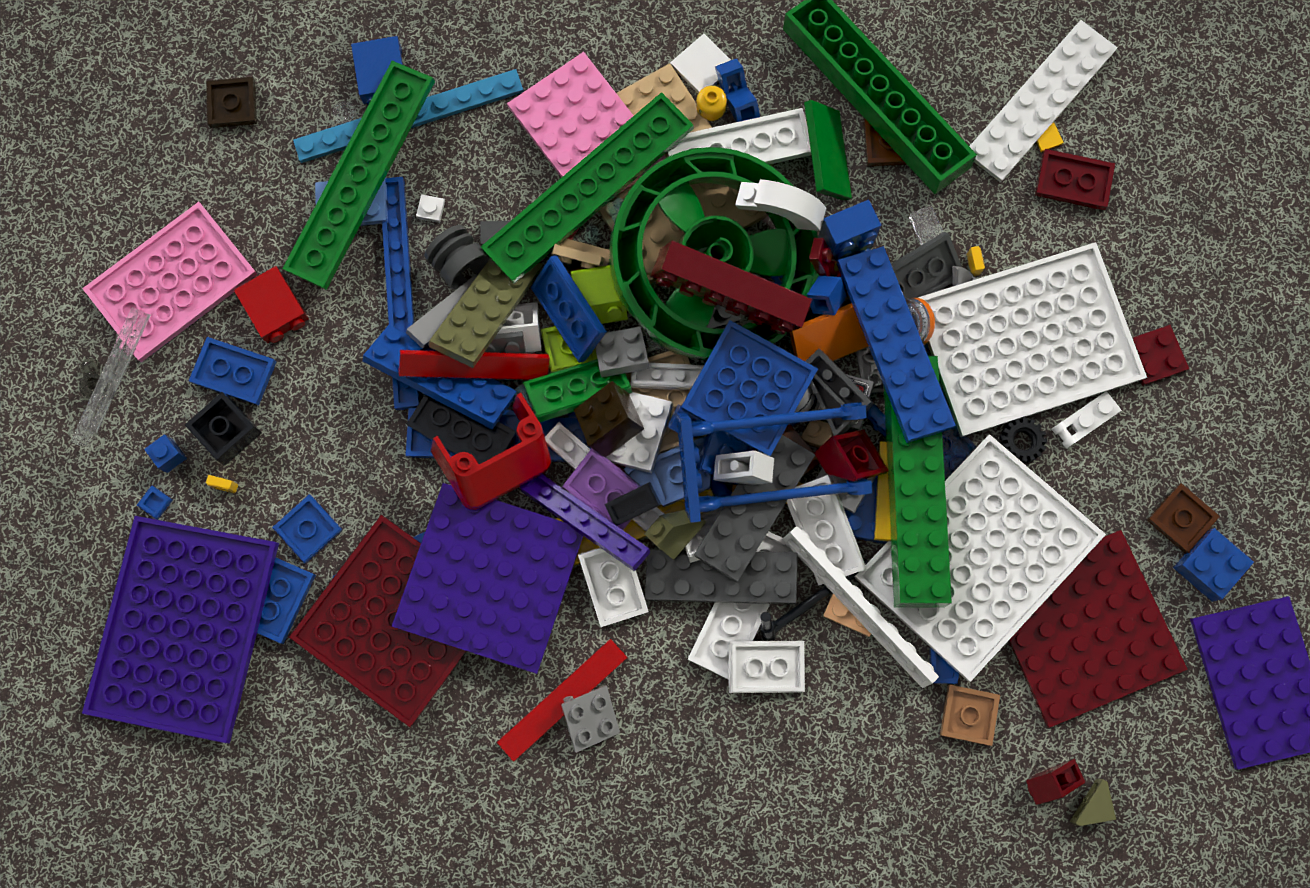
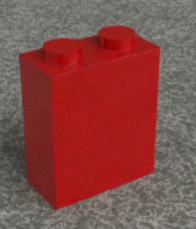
M277 266L234 290L261 338L266 343L280 341L286 332L291 329L293 331L301 329L305 325V321L309 320Z

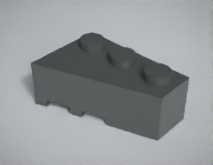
M821 349L815 351L805 361L818 368L810 386L822 410L841 408L843 404L861 402L862 405H866L867 412L875 405ZM827 419L834 436L845 434L859 420Z

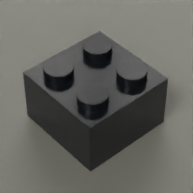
M224 392L216 396L185 424L207 451L223 465L228 464L262 433Z

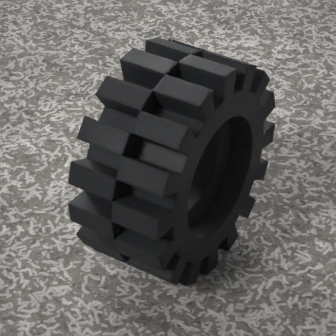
M1018 418L1010 422L1002 430L999 439L1001 440V445L1023 464H1027L1036 460L1045 451L1046 446L1044 445L1047 443V438H1044L1046 432L1045 430L1041 431L1040 428L1042 426L1040 423L1038 425L1034 424L1035 420L1027 421V418H1022L1021 420ZM1023 432L1029 435L1032 441L1029 449L1020 450L1015 446L1014 436L1017 433Z

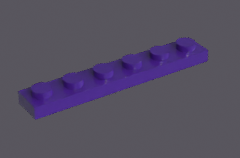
M543 474L520 486L522 493L631 570L635 571L650 554L648 547Z

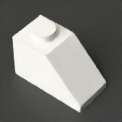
M757 451L716 455L713 480L749 485L772 483L774 458Z

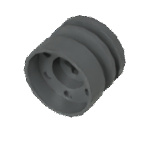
M455 225L443 231L430 243L424 254L425 259L429 264H432L434 270L441 271V278L451 289H458L468 281L462 275L466 269L470 268L475 275H478L490 259L478 243H473V236L468 234L463 225Z

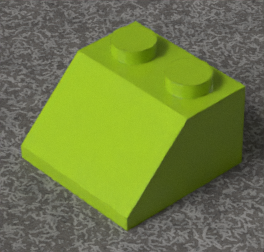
M610 265L571 271L573 281L602 324L628 320L627 310L621 303L614 288Z

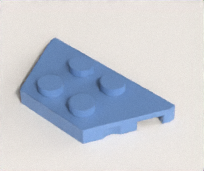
M706 436L693 441L696 444V448L698 447L699 456ZM679 447L659 454L652 473L628 467L624 468L625 472L640 486L650 482L663 507L684 499ZM698 470L702 478V488L698 489V493L710 489L711 475Z

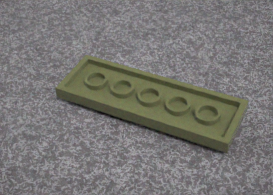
M489 259L429 341V347L474 368L540 274L543 264H536L513 284L496 264Z

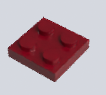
M1171 325L1132 338L1147 376L1146 379L1140 381L1142 386L1189 370Z

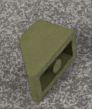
M685 510L660 515L644 535L674 560L706 524V521L701 517V522L691 523Z

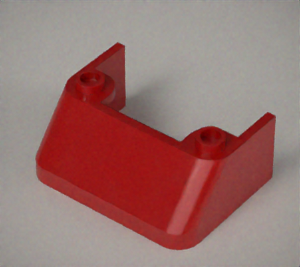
M522 393L516 395L512 407L520 421L516 432L521 443L489 460L478 464L474 456L467 452H460L450 457L439 437L433 438L431 453L460 501L468 509L476 510L545 473L551 464V457L542 426Z

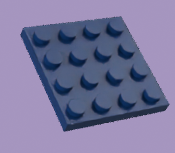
M729 320L681 409L702 421L708 422L794 413L818 368ZM788 424L722 432L762 454L771 456Z

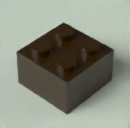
M613 381L574 409L588 446L604 457L610 455L644 430L629 393Z

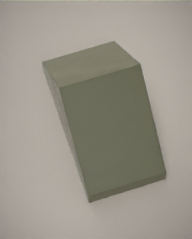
M1096 778L1069 821L1073 825L1084 826L1116 820L1107 781Z

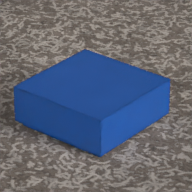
M151 486L137 506L158 520L173 499L156 487Z

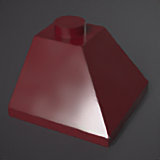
M865 430L831 436L814 452L826 474L850 481H858L889 472Z

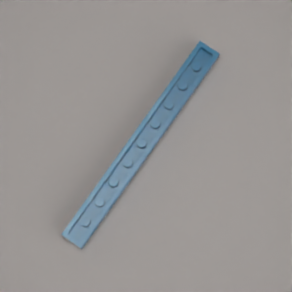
M514 69L427 97L411 128L523 93V87L517 70ZM361 118L294 139L299 161L301 163L346 149Z

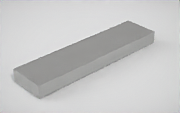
M474 275L408 327L406 333L423 349L426 348L432 336L477 275Z

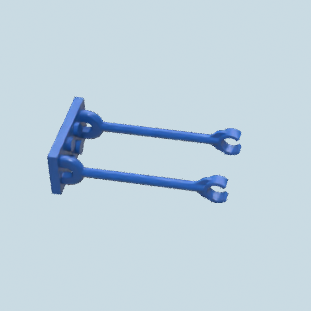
M861 402L841 405V408L716 422H691V418L686 412L676 413L685 511L690 522H701V512L713 511L726 506L847 493L849 495L872 493L871 480L867 481L866 478L858 481L846 480L847 483L725 497L699 496L698 489L702 488V478L695 463H700L698 447L696 448V444L693 443V437L703 436L718 431L842 418L843 420L867 418L866 405H862Z

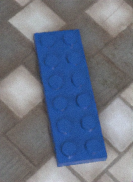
M391 325L385 328L363 355L362 362L490 429L494 428L516 396V390L493 378L399 376L400 350H436L430 348L429 345L423 349L408 334Z

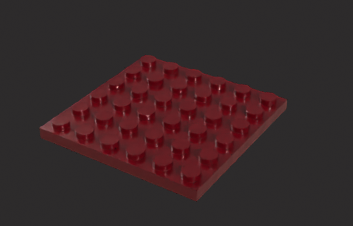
M380 515L289 638L408 727H412L467 651L392 627L421 543L386 517Z
M1122 530L1103 537L1008 640L1047 728L1188 670Z

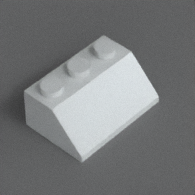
M538 302L518 304L497 333L523 331L526 354L541 351Z

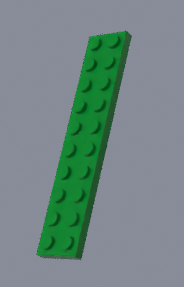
M391 61L282 269L327 290L435 83L433 77Z
M661 92L484 243L481 249L513 284L516 283L552 252L555 244L560 245L694 129V125Z

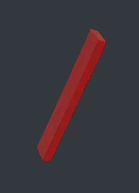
M400 350L398 373L399 376L535 379L548 375L550 357L548 354L484 352L474 368L438 351Z
M611 639L607 641L506 733L497 744L513 762L517 760L564 717L561 704L564 703L563 699L565 697L573 696V698H577L591 692L623 663L627 656Z

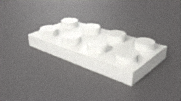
M826 475L795 488L834 484L831 475ZM838 494L787 500L795 525L809 535L811 542L817 548L822 549L827 554L828 560L835 567L840 568L845 576L866 569ZM815 575V578H816V581H817V583H818V586L824 584V583Z

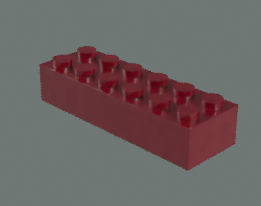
M673 240L660 249L650 276L656 279V283L663 287H676L680 289L679 293L685 296L693 297L695 295L700 297L702 302L709 306H722L726 308L725 312L731 315L739 316L741 314L748 317L749 322L756 325H762V323L771 327V331L781 335L802 328L812 301L811 298Z

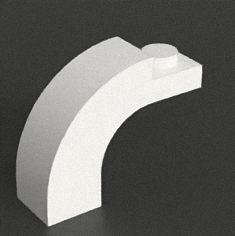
M761 179L759 183L741 182L735 204L738 209L778 214L790 220L797 229L821 231L826 207L819 199L804 190L784 183Z

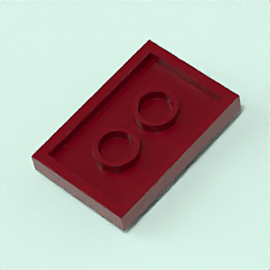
M1045 149L1042 153L1035 196L1105 211L1108 207L1115 163Z

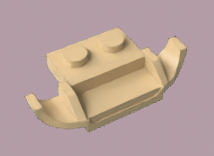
M565 239L560 245L555 244L551 253L552 256L557 255L563 263L572 264V260L581 262V267L586 269L610 265L608 249L570 239Z

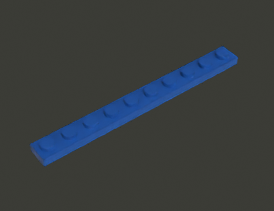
M403 177L385 178V183L387 184L388 223L387 216L386 221L382 222L389 325L406 333L407 328L414 324L405 181ZM392 377L395 410L417 408L420 403L419 391Z

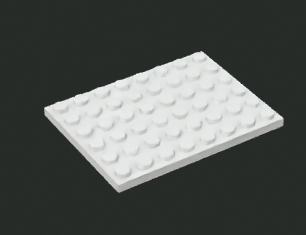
M1096 242L918 297L926 301L934 313L935 328L927 344L931 355L938 356L939 378L960 437L1147 378Z
M990 434L945 481L952 603L945 608L894 607L891 541H888L865 565V570L860 571L855 576L857 581L969 683L1106 535Z

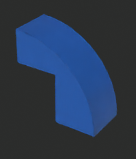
M737 58L715 66L720 87L726 94L727 104L735 122L759 118L760 113L757 99L747 87L743 66Z

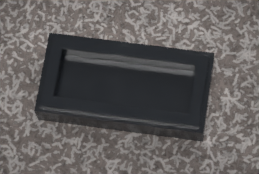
M648 482L604 505L613 523L618 526L660 506L661 503L651 483Z

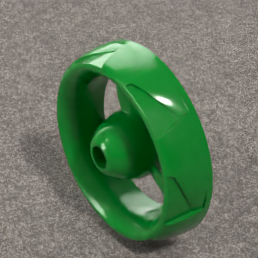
M705 147L671 155L655 164L636 181L625 196L617 213L609 246V264L615 291L626 310L648 332L650 338L655 343L676 354L693 359L708 360L724 329L707 328L715 307L703 303L702 298L695 295L693 297L685 296L679 293L680 289L676 288L666 304H664L653 290L644 268L642 242L647 221L657 204L670 221L684 232L678 242L682 245L747 272L750 271L764 276H783L782 287L789 290L793 289L792 291L806 297L819 276L809 260L813 240L818 238L816 230L797 229L787 218L771 212H765L776 229L764 230L749 236L739 223L724 216H704L699 199L690 186L692 184H718L739 191L741 182L759 183L761 179L793 186L775 168L750 154L727 148ZM750 322L742 326L773 344L787 334H777L770 330V326L763 323L762 325H756Z

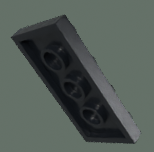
M424 395L406 423L408 427L432 441L434 437L438 436L445 449L454 454L460 452L472 454L478 464L507 450L517 435L514 430L500 422H497L494 428L490 429L427 395Z

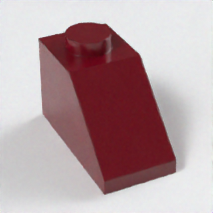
M1075 758L1037 773L1026 780L1028 791L1036 805L1063 798L1086 783Z

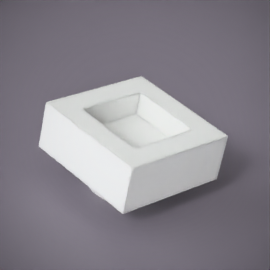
M421 195L416 218L440 223L445 199Z

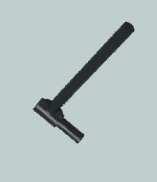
M859 572L845 576V578L850 582ZM827 586L823 587L775 621H771V615L768 612H763L760 616L762 639L764 641H774L776 633L827 598L832 592Z

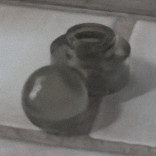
M87 358L80 365V370L84 376L80 380L79 390L84 397L97 399L105 393L106 382L102 376L98 375L101 370L100 363L94 358Z

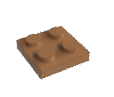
M948 685L940 736L992 746L1000 695Z

